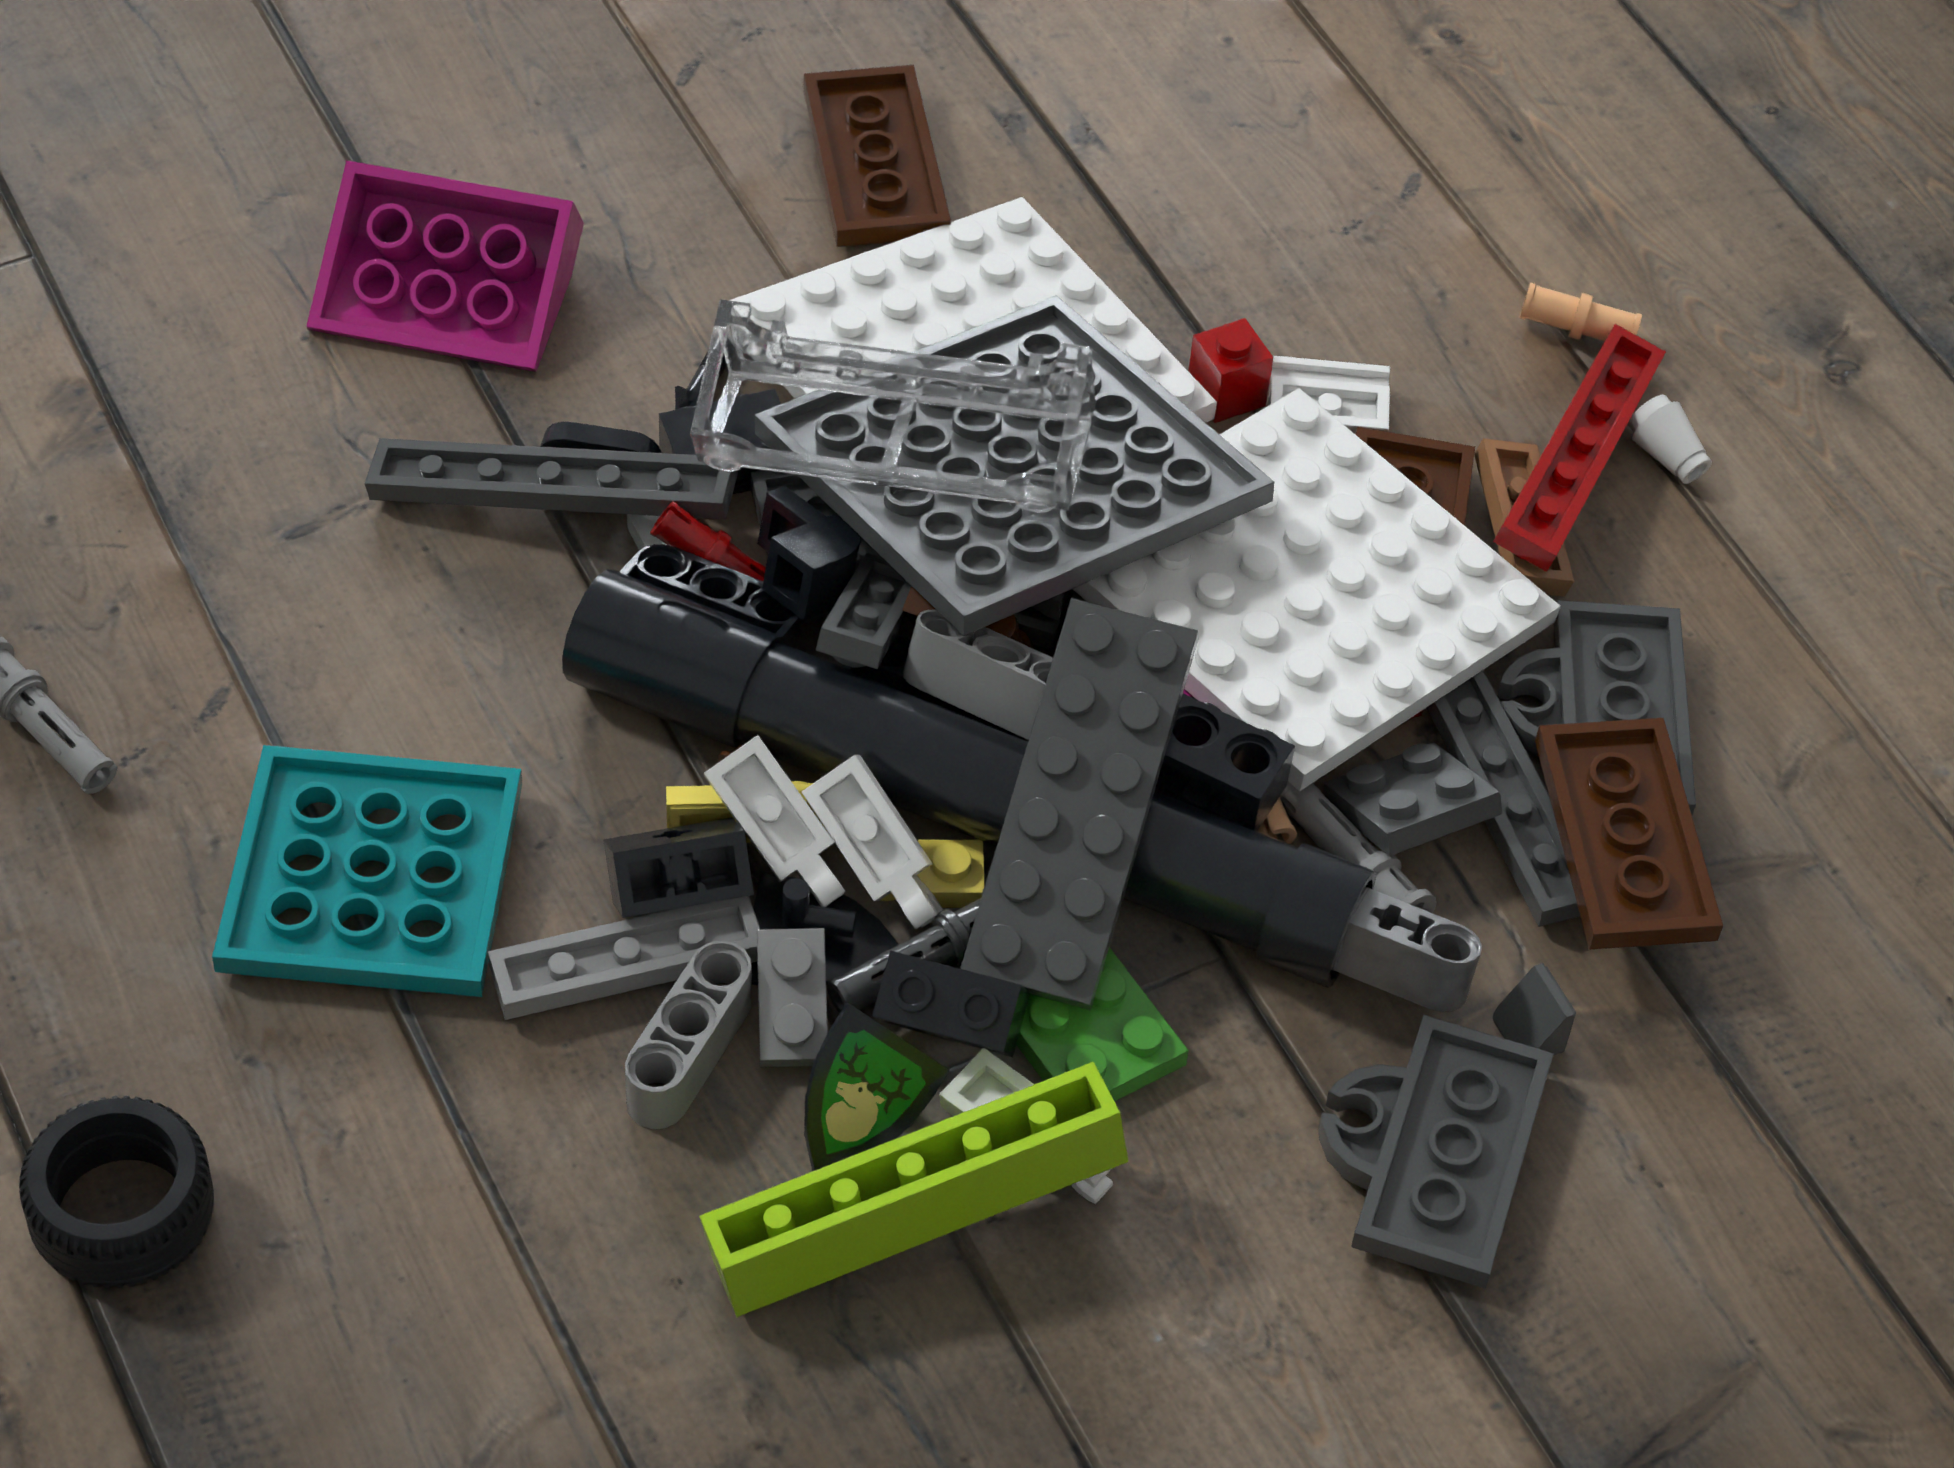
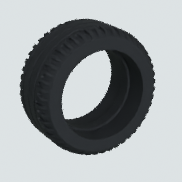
M112 1096L111 1099L103 1097L98 1101L90 1100L85 1105L81 1103L75 1109H68L65 1115L60 1114L57 1116L56 1120L48 1123L47 1129H42L39 1136L33 1140L32 1146L29 1147L24 1158L19 1179V1194L29 1234L38 1252L48 1264L63 1276L69 1277L75 1282L80 1280L84 1285L91 1284L93 1287L98 1288L101 1285H104L105 1288H111L112 1286L123 1288V1285L133 1287L136 1283L145 1284L147 1283L146 1280H156L159 1275L168 1274L169 1269L177 1268L180 1262H184L188 1258V1254H192L197 1245L201 1243L210 1224L214 1207V1189L209 1163L200 1137L189 1122L179 1113H175L173 1109L165 1107L159 1102L154 1103L150 1099L143 1100L141 1097L133 1099L130 1096H123V1098ZM120 1160L144 1161L163 1168L175 1178L171 1189L161 1202L145 1214L125 1222L115 1224L90 1223L77 1219L60 1208L65 1194L81 1176L106 1163Z

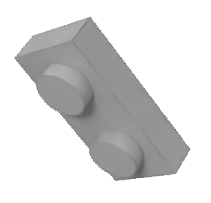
M824 928L757 930L760 1067L813 1066V1062L827 1035Z

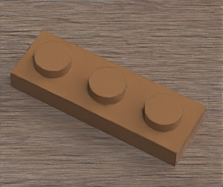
M1483 438L1474 453L1495 537L1540 458L1538 445ZM1564 543L1547 572L1498 545L1500 556L1547 595L1566 596L1574 583V577Z

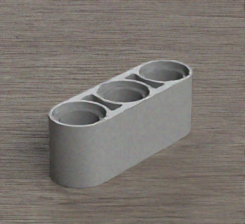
M936 609L925 610L917 616L903 669V677L915 688L1029 740L1053 657L986 627L963 636Z
M712 941L703 945L692 956L629 1052L625 1062L627 1112L632 1120L640 1126L650 1129H664L676 1124L684 1116L748 1016L751 1008V959L745 949L736 943ZM725 983L729 985L717 986L714 984ZM690 1032L697 1034V1035H693V1036L680 1035V1034H683V1033H690ZM651 1083H662V1084H666V1085L661 1086V1087H651V1086H647L648 1084H651Z

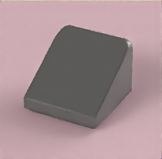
M1541 963L1533 966L1498 1005L1493 1013V1021L1504 1039L1556 1055L1565 1051L1576 1011L1548 967Z

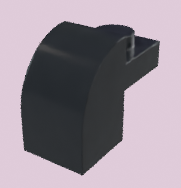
M786 486L767 492L757 543L769 552L762 590L803 621L831 611L855 572L861 536L837 513L825 516Z

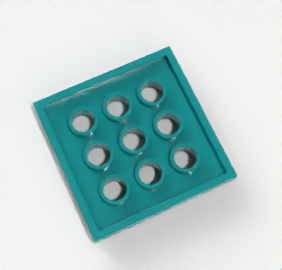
M263 745L213 950L214 971L217 973L482 997L489 964L488 951H491L522 789L521 769ZM317 802L327 803L334 807L328 815L320 818H310L300 813L310 804ZM382 808L394 810L399 814L396 819L385 824H375L365 819L374 810ZM446 814L456 815L464 820L460 826L451 830H440L430 824L437 817ZM301 855H315L322 859V862L317 867L307 871L295 870L288 866L290 862ZM366 861H380L388 866L383 873L373 877L360 876L354 872L355 868ZM431 867H445L453 872L449 879L440 883H429L419 877L420 874ZM289 908H302L310 913L306 920L294 925L283 924L276 920L279 914ZM355 914H367L377 920L370 928L362 931H352L342 926L345 920ZM422 920H433L443 926L437 934L429 937H418L408 931L416 922Z

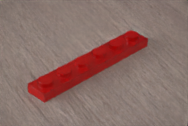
M1614 324L1493 540L1494 543L1540 569L1548 571L1666 351Z

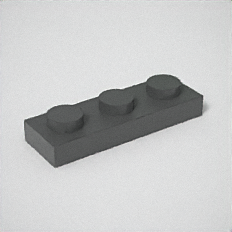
M866 553L822 625L816 651L832 655L836 661L846 666L857 668L868 666L878 669L907 617L902 609L912 586L884 558Z

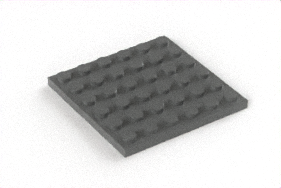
M1057 295L755 414V435L963 636L1273 501L1274 481Z

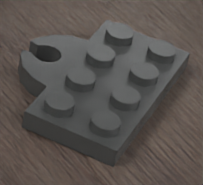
M1557 600L1561 607L1554 623L1555 648L1534 650L1517 658L1503 674L1497 695L1499 699L1508 700L1501 701V705L1524 749L1539 756L1535 743L1539 725L1664 718L1689 808L1693 816L1696 799L1680 608ZM1520 695H1530L1538 698L1544 705L1531 708L1510 700Z
M1423 1015L1407 1067L1378 1064L1355 1069L1338 1080L1329 1090L1325 1106L1336 1112L1348 1109L1360 1110L1366 1113L1372 1120V1123L1366 1127L1355 1128L1344 1124L1335 1114L1321 1113L1318 1127L1319 1140L1327 1161L1344 1179L1368 1190L1351 1247L1486 1289L1554 1053Z

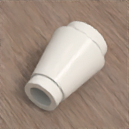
M1658 395L1644 403L1631 416L1628 426L1634 432L1632 440L1671 473L1678 476L1683 484H1688L1698 479L1711 466L1712 461L1707 456L1703 445L1679 402H1671L1666 395Z

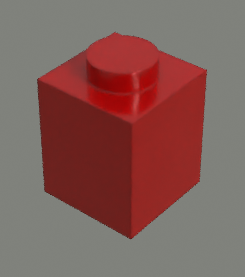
M1246 318L1193 335L1188 372L1217 401L1215 418L1212 420L1214 423L1265 407L1267 403L1274 357Z

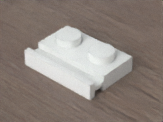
M1273 356L1269 405L1300 388L1355 435L1357 427L1389 431L1390 366Z

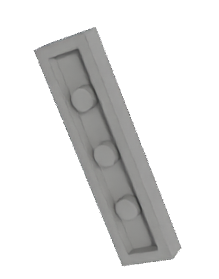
M749 896L666 910L488 951L489 968L504 1019L508 1020L675 981L679 978L692 956L703 945L712 941L736 943L745 949L751 959V963L757 962V930H760Z

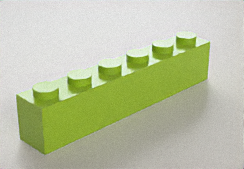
M1093 1061L700 1215L699 1217L714 1265L736 1317L1129 1162L1121 1113Z

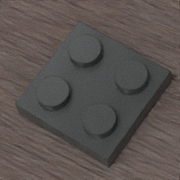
M1434 742L1410 746L1400 755L1375 764L1356 766L1350 769L1346 775L1324 782L1325 797L1364 836L1389 856L1502 814L1500 791Z

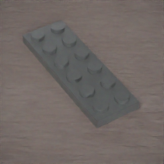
M1071 598L960 969L1022 985L1032 995L1087 1010L1092 1009L1198 643V630Z

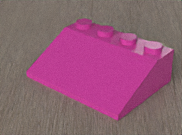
M346 160L306 327L308 330L537 372L572 277L584 222L573 201Z

